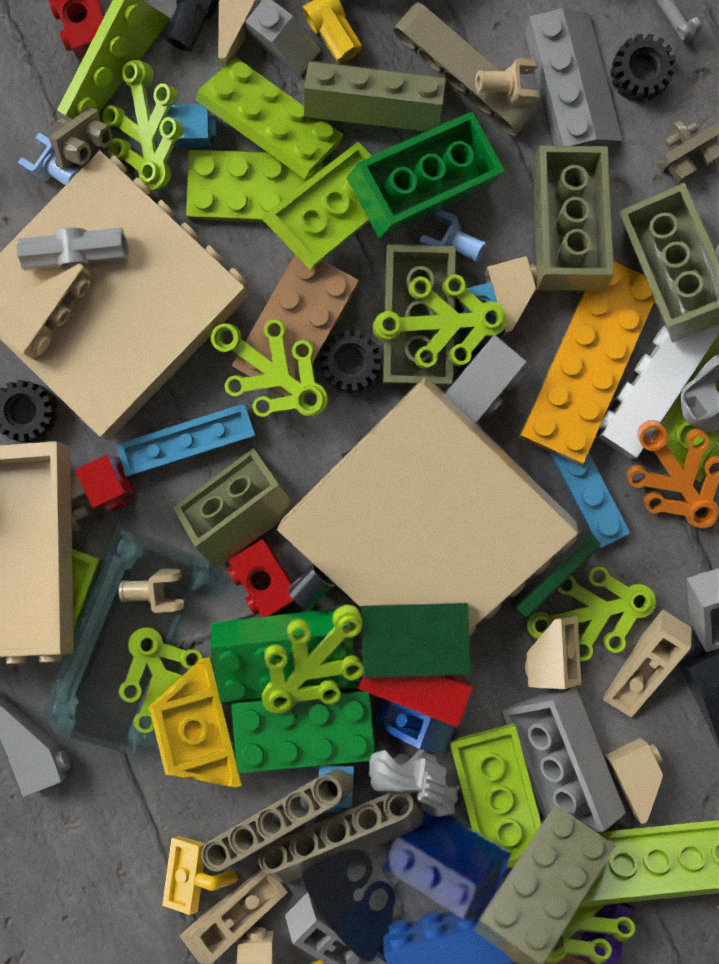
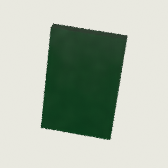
M580 533L573 545L555 557L548 567L538 574L509 604L524 617H529L601 546L599 540L592 534Z
M468 603L361 606V617L363 620V677L471 674Z

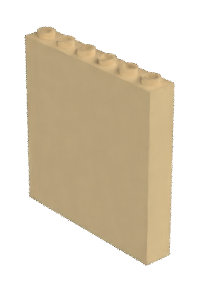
M99 151L1 251L0 314L9 301L66 271L59 267L23 270L17 256L19 239L56 235L58 230L64 228H82L87 231L122 228L125 231L128 244L127 260L91 263L90 267L86 268L93 275L90 279L89 289L82 297L75 300L70 308L71 313L67 321L62 326H57L50 336L51 342L46 351L41 355H37L34 360L1 338L0 340L98 436L110 441L211 336L213 329L223 324L250 295L244 287L247 281L234 268H231L228 272L220 264L223 258L211 246L208 245L204 249L196 242L199 237L197 233L185 222L179 226L172 219L175 213L162 200L156 204L148 196L151 190L139 178L136 177L134 181L129 179L125 175L128 169L114 155L108 159Z
M426 376L283 517L277 528L288 541L360 607L364 605L468 603L469 637L475 631L477 623L484 617L486 619L491 618L499 610L500 603L506 597L517 595L524 588L525 580L533 573L540 574L550 564V558L559 550L565 551L571 547L576 541V535L578 534L577 522Z
M59 442L0 446V657H6V664L28 663L29 655H39L40 662L61 661V654L74 653L70 446Z

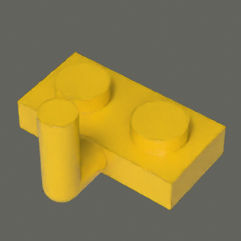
M183 836L173 837L171 839L162 906L188 915L198 912L201 888L215 891L232 885L237 881V874L233 870L215 876L204 874L202 849L206 843Z

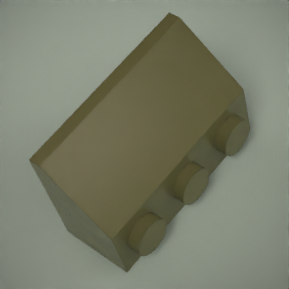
M253 448L173 507L195 548L217 569L278 524L295 506V503Z

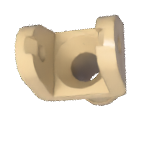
M517 58L506 71L478 70L475 77L476 92L478 94L505 93L509 105H528L538 102L540 100V92L537 90L521 89L520 75L535 72V69H538L537 61L534 59Z
M160 569L148 581L122 580L119 585V598L121 602L149 601L151 609L155 613L181 610L184 608V600L180 598H165L163 583L179 580L181 578V571L179 569Z

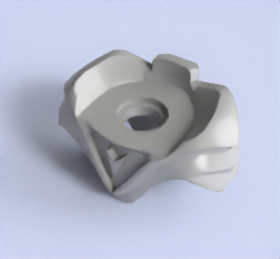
M719 355L709 360L696 378L688 383L681 392L684 419L697 429L705 432L719 430V392L716 390V381L719 379Z
M420 749L411 759L406 754H399L393 759L387 751H379L371 755L369 776L371 777L370 784L374 790L387 791L388 793L393 791L408 792L422 809L432 816L442 817L455 813L454 805L458 800L457 792L461 786H447L445 782L447 769L437 763L434 752Z

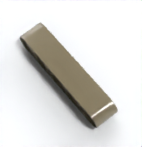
M416 2L394 26V34L408 49L438 75L445 77V81L507 134L514 137L517 136L538 112L536 103L509 105L505 93L478 94L475 89V77L478 70H500L423 4Z
M342 769L329 771L232 827L204 845L202 849L203 863L212 871L224 870L342 802L353 791L351 776ZM329 780L336 784L338 788L337 795L329 791ZM301 797L308 801L309 812L301 806ZM273 813L279 816L281 827L275 824ZM246 829L252 833L253 843L247 838ZM220 846L224 848L226 858L220 853Z
M390 792L269 843L260 852L259 865L263 871L278 882H291L302 877L304 869L325 858L351 850L365 851L415 830L423 821V809L408 792ZM409 805V809L406 812V814H404L403 816H398L399 811L404 806ZM378 818L376 825L367 830L368 824L373 819ZM346 831V835L343 838V840L337 842L338 836L342 832ZM315 844L314 850L309 855H306L308 848ZM284 857L282 864L276 868L278 860Z

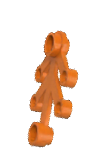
M656 420L645 421L638 428L637 437L642 447L656 453L670 476L650 473L643 466L634 465L627 471V479L630 485L634 488L646 486L681 492L686 501L664 499L661 492L653 490L644 496L643 502L650 513L666 512L683 515L689 524L698 528L712 526L719 515V507L714 500L719 483V468L715 471H710L709 468L712 464L719 463V456L712 455L704 460L703 469L707 475L700 494H698L693 486L703 452L710 445L709 437L701 429H694L688 433L686 441L689 450L682 469L666 444L668 434L664 426ZM649 429H657L653 436H645L646 431ZM695 438H704L701 444L693 445ZM636 473L644 474L640 480L632 479ZM652 499H660L657 505H649ZM706 507L703 513H695L699 508Z

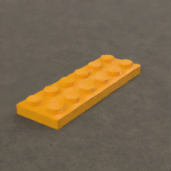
M614 261V276L606 290L583 292L519 435V438L580 466L584 464L654 303V298L644 275Z

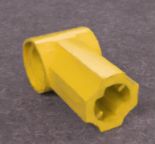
M312 0L302 6L303 14L315 34H320L337 64L349 61L362 50V44L345 18V11L340 0Z

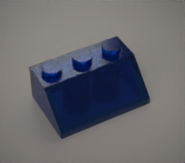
M423 810L424 817L420 826L411 832L395 838L383 868L461 919H480L495 896L511 852L449 816H432Z

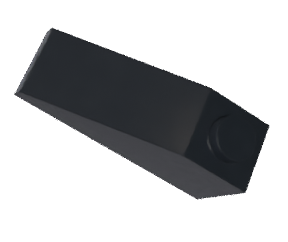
M703 651L678 663L719 748V653Z

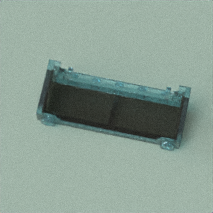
M120 525L117 526L75 630L74 653L65 655L43 710L44 716L57 735L134 755L137 745L143 742L146 733L136 730L133 721L135 716L141 711L152 674L146 664L139 681L141 687L139 699L134 702H127L121 699L119 687L126 681L134 658L128 649L129 638L137 629L152 628L161 635L163 643L169 645L183 609L174 612L155 613L152 611L149 601L121 602L119 598L120 582L122 580L148 581L160 569H179L181 571V578L179 580L163 582L165 598L183 599L185 605L190 591H196L207 582L209 562L200 556ZM148 638L141 641V649L143 651L151 649V640ZM128 685L124 690L127 698L133 697L136 693L133 685ZM141 718L139 725L142 729H145L146 726L143 725V719Z

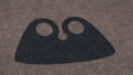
M351 850L314 863L304 869L302 879L313 903L337 936L358 957L371 962L380 949L383 936L386 935L393 914L395 892L387 882L377 881L364 891L361 900L355 901L353 898L354 892L357 889L363 888L369 881L373 868L370 857L364 851ZM361 859L365 863V873L358 881H351L347 876V868L353 860ZM383 889L388 895L387 903L383 909L375 911L370 907V896L374 891Z

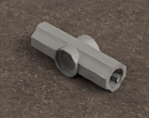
M64 228L58 230L56 235L19 239L17 245V256L21 268L25 271L54 267L68 270L77 264L88 268L91 263L127 260L128 244L125 231L122 228L87 231L82 228Z

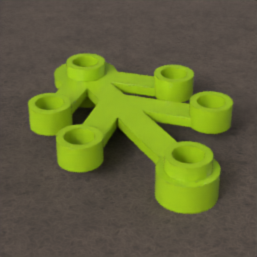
M134 59L123 66L122 77L132 90L137 123L127 117L122 108L112 105L104 109L102 118L105 124L114 128H120L138 141L142 146L143 156L133 151L128 141L118 138L113 139L108 147V152L111 157L114 155L119 160H125L139 171V179L150 190H158L165 187L170 181L171 170L166 161L176 140L183 134V124L181 121L170 117L166 118L170 107L176 103L177 91L172 86L159 84L154 90L156 105L150 116L146 89L152 83L153 70L148 63ZM167 91V97L164 100V94ZM173 124V131L170 134V127ZM160 131L163 138L156 150L155 139Z
M451 275L443 283L444 293L448 297H456L472 312L459 314L431 290V283L427 278L417 277L409 285L410 295L414 299L423 301L437 315L399 317L394 312L386 311L379 314L374 320L373 332L380 340L391 341L400 332L439 330L427 346L420 348L415 354L416 364L426 369L436 363L437 354L459 328L474 327L462 344H457L449 351L450 362L455 366H463L470 361L471 352L484 336H494L504 330L507 324V313L496 302L488 301L482 303L465 288V281L461 276ZM453 280L459 284L458 292H453L449 289V281ZM415 283H422L425 286L426 291L424 294H419L415 291ZM490 312L495 315V324H489L486 321V313ZM385 319L392 320L395 325L394 330H385L383 321ZM456 349H461L465 352L464 361H459L455 358ZM424 351L429 352L432 357L431 362L428 364L422 362L420 358L421 353Z
M272 319L264 326V333L270 343L272 361L243 341L241 333L235 325L229 323L220 324L213 329L211 342L217 350L222 352L233 350L264 373V375L243 377L241 375L229 377L225 382V390L229 395L239 396L246 391L277 386L283 387L292 394L275 399L267 395L256 398L252 405L256 415L266 417L276 411L297 409L302 415L313 417L325 410L328 404V394L322 385L315 382L311 357L314 355V346L308 340H299L292 347V354L299 364L300 383L289 374L283 339L287 328L282 320ZM273 323H277L281 328L278 336H273L270 333V326ZM225 331H230L233 334V341L230 344L223 341V333ZM300 344H305L309 348V353L306 357L298 354L297 349ZM234 379L241 382L242 388L239 392H235L231 388V382ZM311 392L316 395L317 402L315 405H309L306 402L305 397L307 393ZM260 400H265L269 403V410L267 412H262L259 409L258 404Z
M594 566L587 573L589 583L596 587H605L620 597L619 599L606 602L578 585L576 580L570 576L568 578L571 582L570 589L563 591L559 586L556 590L563 595L574 597L587 605V607L554 615H548L543 611H535L527 617L525 625L528 633L539 639L545 632V630L538 632L535 629V623L540 619L546 621V629L558 618L578 616V623L590 620L579 639V645L585 644L587 646V653L584 656H580V661H587L592 657V645L610 615L623 612L614 631L607 633L603 640L607 650L619 653L626 646L625 637L636 618H643L651 614L655 608L656 598L649 587L642 584H634L628 587L609 576V572L604 567ZM597 570H601L604 574L603 580L599 583L593 580V573ZM642 595L645 602L643 606L637 608L634 605V598ZM613 636H618L620 639V644L616 648H611L609 645V640Z
M344 605L334 612L333 622L335 627L309 655L307 650V641L310 638L308 624L303 620H294L288 625L287 631L293 645L295 670L286 680L283 667L287 663L285 649L280 645H272L266 649L264 656L266 665L270 669L271 682L267 684L262 693V702L268 711L272 713H285L291 710L296 702L320 699L325 704H333L339 700L340 690L335 681L325 680L320 685L300 687L305 680L342 674L348 680H356L362 676L363 666L360 658L350 655L343 660L323 662L346 637H354L361 631L363 620L356 607ZM348 622L354 623L351 626L344 627ZM298 629L305 630L301 635L293 634ZM273 655H281L277 660L270 659ZM351 665L357 666L354 670H347ZM327 690H334L331 694H324ZM278 697H284L283 699L275 700Z
M140 628L132 633L128 641L129 652L134 658L126 681L119 687V696L127 702H134L141 696L139 681L147 664L152 674V679L141 711L135 716L133 723L136 730L142 733H149L154 729L149 706L183 676L166 670L160 657L178 661L185 669L189 670L192 666L186 663L187 655L193 653L196 656V663L202 659V655L197 650H182L164 644L161 635L156 630ZM145 638L150 639L152 642V647L148 651L141 649V641ZM128 685H133L136 689L135 695L131 698H127L124 694V690ZM143 716H148L150 718V725L142 729L139 725V720Z
M605 905L578 907L556 942V950L550 952L545 962L558 963L564 959L566 954L588 956L593 962L603 964L612 953L611 946L606 940L599 938L593 942L569 938L577 931L613 934L617 940L625 942L633 936L635 925L627 917H619L618 919L593 917ZM618 925H625L628 928L629 933L624 934L620 932L618 929ZM594 947H602L605 951V956L596 954Z

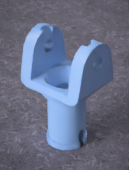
M38 133L35 139L46 149L35 165L22 157L18 164L43 182L48 181L52 176L64 185H67L80 170L72 165L67 166L65 169L57 167L55 164L56 152L49 138Z
M444 210L435 212V218L449 227L445 236L440 242L422 235L419 243L422 246H456V252L472 259L474 262H478L486 249V242L462 232L456 215Z

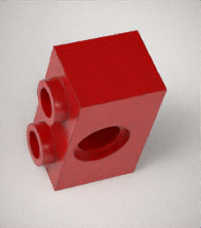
M48 0L55 20L61 19L65 29L59 31L66 51L72 50L79 61L83 60L105 16L100 0ZM87 14L82 22H73L77 15Z
M105 455L75 470L93 508L116 511L130 504L129 497L137 494L130 478L125 476L119 457Z
M265 538L228 560L231 567L227 571L237 587L242 584L249 596L245 600L254 615L260 613L262 617L269 616L294 601L288 592V586L292 581ZM263 570L270 575L271 583L268 588L259 589L253 584L252 579L256 571Z

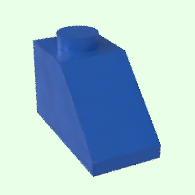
M384 698L380 701L372 723L418 749L442 754L446 753L455 726Z

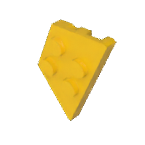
M210 657L202 658L149 706L165 775L237 788L242 785L239 773H237V765L222 704L219 699Z

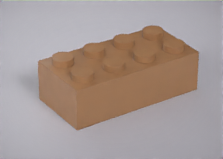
M294 255L248 336L246 343L272 361L270 343L264 333V326L269 320H282L287 328L283 339L289 374L301 383L298 360L292 354L294 343L299 340H308L313 344L314 355L311 357L314 368L325 347V343L327 340H330L357 292L359 280L324 260L309 270ZM273 323L270 326V333L273 336H278L281 328L277 323ZM300 344L297 349L298 354L306 357L309 353L308 346ZM239 355L232 365L235 371L246 377L264 375V373ZM281 386L267 388L282 397L292 395Z

